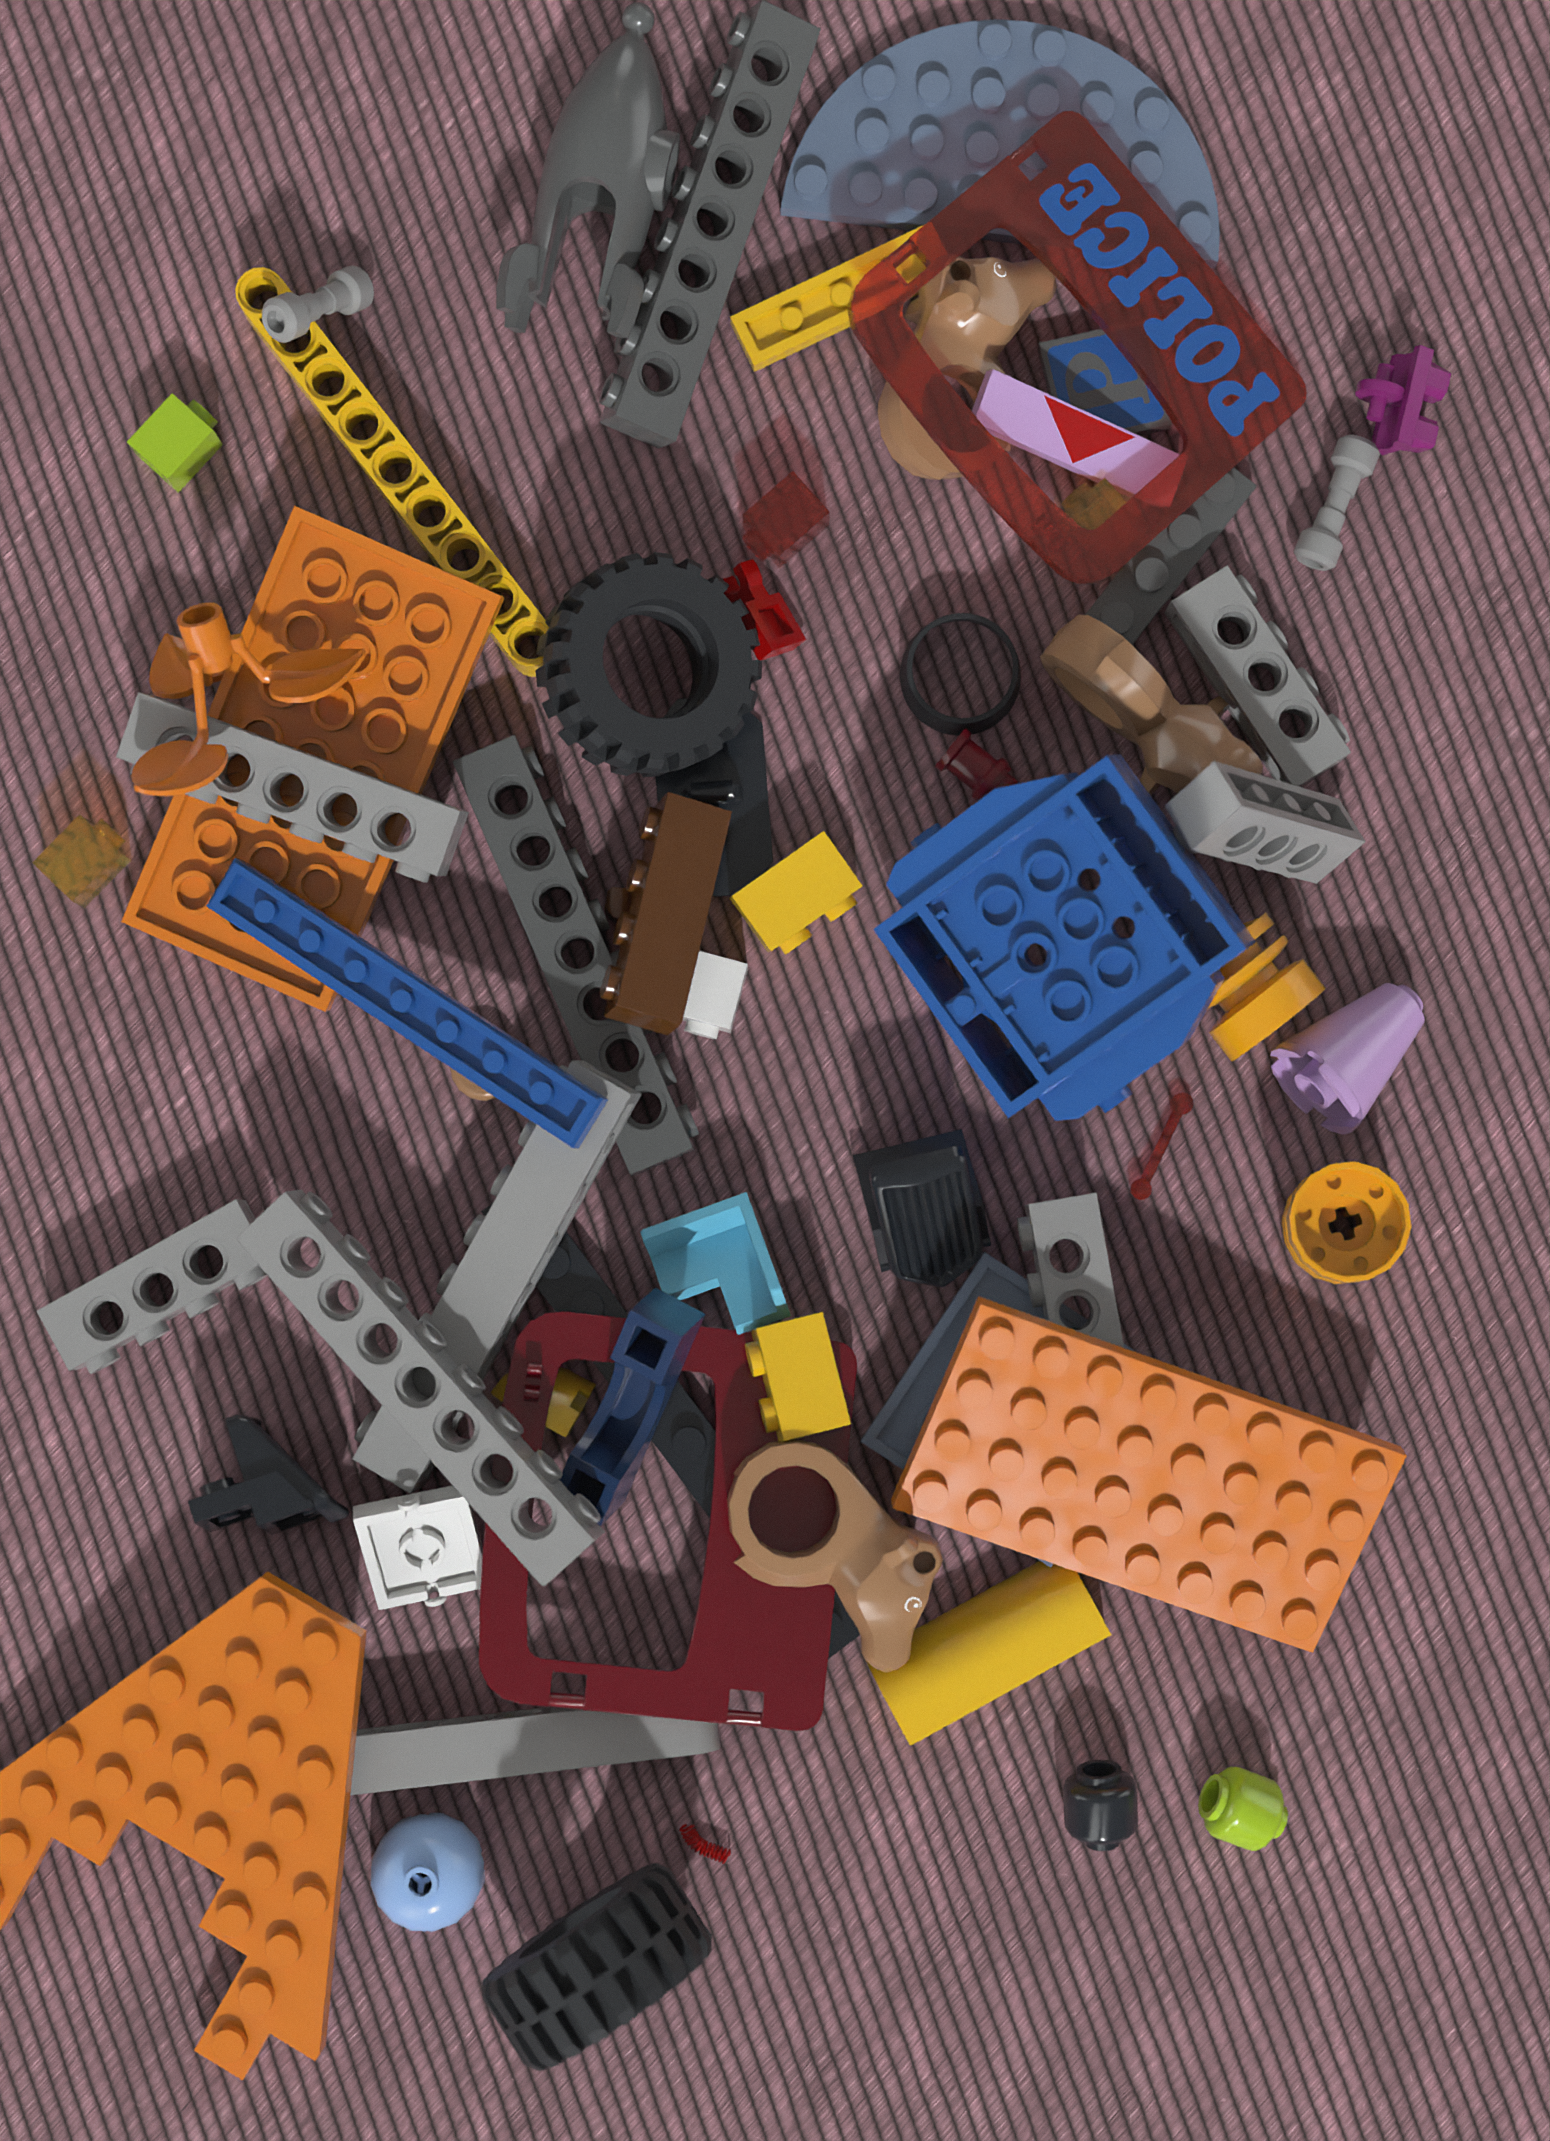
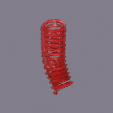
M685 1823L680 1827L679 1831L683 1835L682 1838L685 1839L684 1842L687 1843V1846H691V1850L695 1849V1853L699 1851V1855L703 1854V1857L706 1856L707 1859L710 1857L711 1860H718L719 1863L722 1861V1864H725L728 1856L731 1854V1849L727 1851V1847L716 1846L715 1843L712 1845V1842L708 1844V1840L706 1841L699 1836L698 1831H696L697 1829L694 1828L695 1825H690L683 1829L687 1826Z

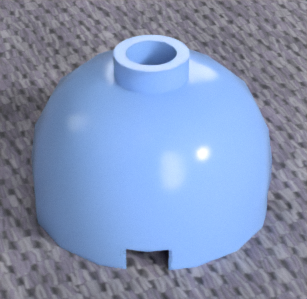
M444 1813L419 1814L401 1819L382 1837L371 1860L370 1883L379 1908L392 1922L411 1931L433 1932L457 1923L473 1908L485 1880L484 1860L478 1838L463 1822Z

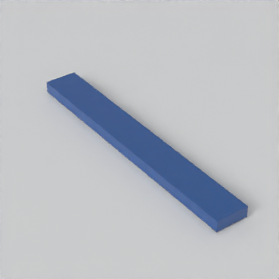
M235 858L206 905L572 1148L579 1149L608 1102L607 1098L241 859Z

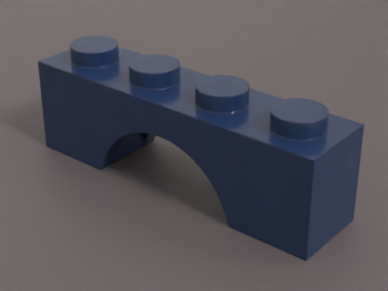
M654 1288L630 1309L610 1357L615 1361V1367L608 1389L590 1425L571 1451L562 1471V1476L559 1479L573 1496L579 1493L593 1504L601 1516V1520L598 1522L600 1526L625 1502L705 1317V1314L657 1288Z

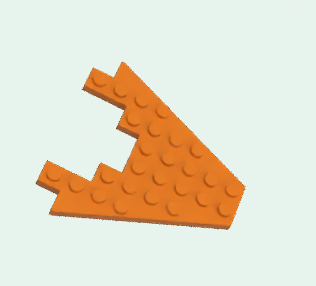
M267 1571L0 1771V1930L8 1924L54 1839L101 1866L109 1858L125 1827L131 1821L225 1878L198 1926L247 1956L194 2051L242 2081L252 2068L270 2034L316 2062L326 2046L367 1630Z

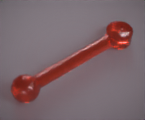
M1178 1093L1170 1100L1172 1112L1141 1178L1134 1180L1130 1187L1132 1196L1137 1200H1145L1150 1197L1152 1193V1178L1182 1115L1189 1113L1193 1108V1099L1187 1093Z

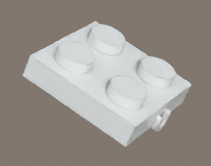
M453 1485L353 1506V1522L378 1610L424 1601L427 1606L436 1607L443 1604L449 1595L481 1589L483 1547L473 1509ZM432 1592H439V1597L431 1599L429 1595Z

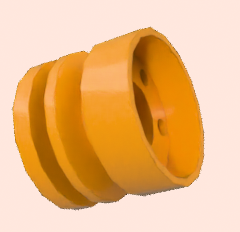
M1265 912L1259 918L1243 924L1252 937L1256 939L1275 923ZM1284 934L1265 949H1262L1255 942L1219 968L1225 979L1208 1009L1219 1004L1225 1011V1014L1214 1024L1209 1034L1231 1061L1236 1060L1273 1033L1326 989L1304 959L1296 961L1281 970L1275 966L1272 961L1289 942Z
M1356 1161L1330 1164L1303 1179L1287 1198L1281 1219L1284 1244L1294 1262L1313 1278L1333 1284L1370 1280L1390 1269L1405 1251L1411 1231L1409 1204L1398 1184L1379 1168ZM1337 1209L1341 1210L1344 1217L1353 1216L1356 1220V1227L1349 1230V1240H1344L1341 1233L1331 1234L1328 1223L1336 1219L1335 1210Z

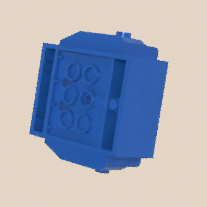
M1121 754L1104 757L1080 776L1077 772L992 790L943 828L939 823H936L914 838L910 843L915 849L895 863L886 883L902 908L873 930L1008 1118L1038 1097L1055 1121L1079 1119L1097 1105L1100 1106L1104 1113L1114 1108L1133 1094L1127 1086L1128 1083L1170 1055L1191 1038L1225 979L1219 968L1256 942L1194 855L1177 840L1173 831L1174 827ZM1087 868L1095 869L1100 875L1101 882L1096 890L1086 889L1081 882V875ZM1120 916L1131 918L1135 924V932L1129 938L1120 936L1115 929V923ZM1034 943L1040 944L1046 949L1047 959L1042 965L1034 964L1028 957L1029 947ZM946 956H949L961 973L963 985L944 960ZM985 1016L997 1023L1013 1046L1008 1049Z

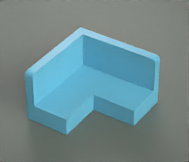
M747 1192L640 1231L653 1263L661 1290L681 1301L720 1286L738 1335L791 1316Z

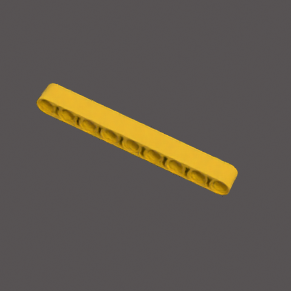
M259 267L246 271L238 279L235 293L238 304L249 324L435 565L443 571L494 593L504 592L513 597L511 608L507 612L497 615L489 635L520 673L536 677L535 670L543 666V657L539 656L535 659L524 658L518 654V647L524 638L533 635L542 636L548 631L549 627L544 617L316 322L310 323L309 330L305 334L311 337L309 345L299 353L285 351L287 342H278L268 334L262 322V309L252 308L254 299L258 294L266 291H272L278 295L285 292L292 293V291L282 278L271 269ZM339 377L345 380L343 388L338 394L333 396L318 394L320 384L325 379ZM372 420L378 423L377 431L372 437L366 440H358L351 437L353 427L358 422ZM396 463L409 464L412 467V471L405 481L392 484L385 480L384 476L390 466ZM429 506H439L446 510L442 522L434 527H424L418 524L419 514ZM463 549H472L479 553L478 563L468 571H458L451 567L453 556Z

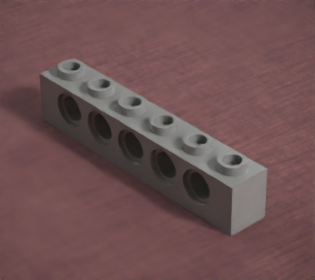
M138 692L116 757L133 763L130 774H132V769L139 758L153 747L166 742L180 740L187 735L194 740L197 735L196 711L153 695ZM207 716L209 741L207 744L225 746L229 755L225 769L216 779L202 788L185 793L186 795L212 804H216L218 795L239 803L236 813L266 824L269 823L271 815L290 821L292 824L289 832L317 843H322L324 834L345 842L342 850L343 853L371 863H375L377 854L398 861L395 872L428 883L430 874L436 876L447 875L469 812ZM243 755L250 764V776L243 785L236 787L228 778L227 767L234 757ZM295 774L303 783L304 793L302 799L296 805L288 806L280 796V786L287 776ZM343 794L352 796L357 804L356 818L347 826L340 825L335 820L332 812L335 800ZM397 813L403 814L411 825V834L408 840L400 846L392 844L385 833L387 821Z

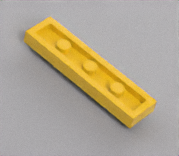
M927 223L730 316V324L753 371L756 372L918 295V277L928 265L946 255L930 223Z

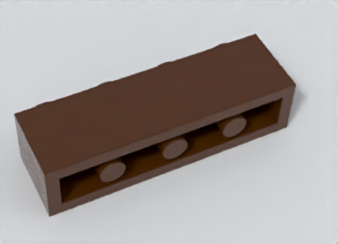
M667 792L655 807H647L639 830V838L646 840L642 860L637 858L634 860L626 883V891L633 893L629 913L624 911L621 913L613 937V944L620 946L616 966H608L601 985L600 997L607 999L603 1017L664 1035H669L682 1025L732 811Z

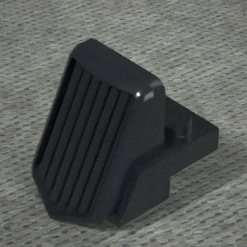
M962 1129L853 1155L881 1272L891 1270L896 1277L904 1281L945 1287L980 1260L984 1247L991 1246L984 1205Z
M239 1414L225 1419L244 1482L235 1483L233 1477L213 1481L199 1488L202 1496L188 1501L194 1523L210 1532L255 1517L258 1527L274 1535L323 1517L330 1523L347 1518L349 1515V1509L334 1500L261 1427L262 1420Z

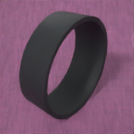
M955 613L934 620L913 637L902 657L900 685L908 707L922 723L944 734L959 736L966 728L973 735L990 729L1008 714L1019 694L1021 668L1013 643L997 624L979 615ZM966 621L982 625L999 636L1009 649L1013 662L1011 684L1003 699L988 712L969 718L947 716L928 705L918 692L912 671L916 648L931 629L941 624Z

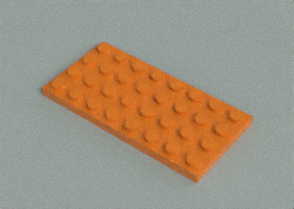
M294 506L241 632L245 646L257 661L269 670H272V665L278 658L305 650L364 648L365 658L353 675L331 694L310 702L286 703L274 700L270 696L269 685L271 683L261 682L236 652L232 655L233 663L225 670L207 716L422 795L502 606L504 597ZM243 755L234 757L227 767L228 778L236 787L243 785L250 776V764ZM292 774L282 781L280 796L288 806L296 805L303 797L304 786L301 779L297 775ZM186 794L174 795L121 922L324 1012L330 1011L337 992L206 905L233 860L237 858L256 868L361 937L394 860L377 854L375 863L353 857L342 852L345 844L344 841L325 834L322 843L307 840L289 832L292 822L271 815L268 824L250 819L236 813L238 802L219 795L216 804L208 803ZM343 794L335 800L332 809L335 820L340 825L347 826L356 818L357 804L349 794ZM397 813L393 815L386 823V836L395 846H400L410 823L403 814Z
M978 1296L891 1497L893 1509L1313 1653L1407 1455L1401 1446Z

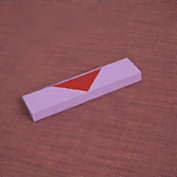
M994 369L986 371L967 422L972 427L1159 511L1169 508L1187 458Z

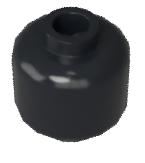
M1109 1760L1087 1761L1081 1763L1077 1770L1067 1777L1063 1788L1064 1823L1066 1830L1073 1838L1084 1842L1091 1850L1110 1851L1117 1848L1121 1841L1128 1839L1137 1831L1139 1820L1137 1784L1133 1777L1123 1771L1118 1763Z

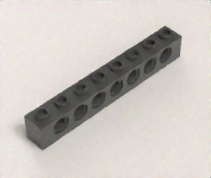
M761 0L745 13L740 11L729 29L726 42L732 45L728 60L726 64L721 63L711 80L708 93L714 96L708 115L703 114L693 131L690 145L695 147L696 150L690 167L684 166L675 182L672 197L678 199L672 218L667 217L663 221L656 235L654 248L660 252L654 269H648L642 277L644 292L636 321L628 338H620L617 351L623 354L618 371L616 374L612 372L608 376L599 398V404L605 406L599 423L658 449L677 440L821 31L820 28L765 0ZM752 59H756L764 65L767 71V81H763L755 75L751 66ZM734 109L741 111L747 117L749 133L742 131L735 124L733 118ZM716 160L723 162L729 168L732 177L731 184L723 182L717 176L715 171ZM698 211L710 217L714 227L712 236L705 234L697 224ZM680 262L692 268L696 278L694 288L687 286L680 279L678 273ZM662 313L673 318L677 325L678 333L675 340L667 337L661 329L660 317ZM644 365L652 367L659 376L657 392L650 390L642 380L641 373Z
M512 735L452 761L580 1059L640 1093L656 1095L661 1101V1113L654 1122L640 1124L635 1122L630 1114L616 1140L630 1175L636 1176L693 1151L694 1148L690 1138L699 1135V1131L687 1104L685 1103L678 1107L674 1104L668 1090V1086L677 1083L664 1052L653 1055L645 1035L654 1031L609 1018L601 1021L594 1020L587 1015V1000L592 994L601 990L605 972L609 965L616 966L620 949L609 953L601 933L611 928L598 898L587 902L579 884L580 881L589 878L576 847L565 851L557 831L567 826L554 796L543 800L535 780L545 775L532 745L521 749L515 735ZM512 788L524 790L528 794V802L521 812L509 815L499 810V799L506 790ZM532 839H542L550 844L548 858L537 866L526 865L520 859L523 845ZM561 889L569 892L572 895V906L565 915L550 917L543 913L542 902L550 891ZM577 940H585L591 943L595 950L592 962L581 969L571 968L564 961V952L567 946ZM620 1042L632 1043L639 1050L637 1065L627 1072H617L610 1068L608 1063L609 1051Z

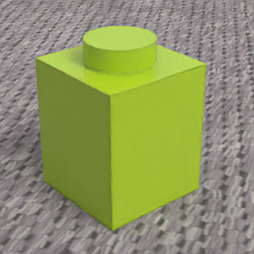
M173 393L127 441L135 454L178 493L223 445L213 431L214 426L218 423L216 419L194 399L186 406Z

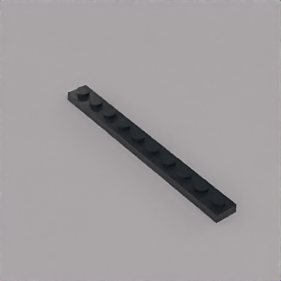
M492 1204L481 1211L484 1216L487 1215ZM566 1230L537 1282V1288L555 1312L565 1311L627 1318L629 1314ZM593 1361L610 1384L615 1363ZM677 1379L652 1437V1442L710 1518L715 1428ZM836 1590L828 1659L860 1636L857 1626L844 1608Z

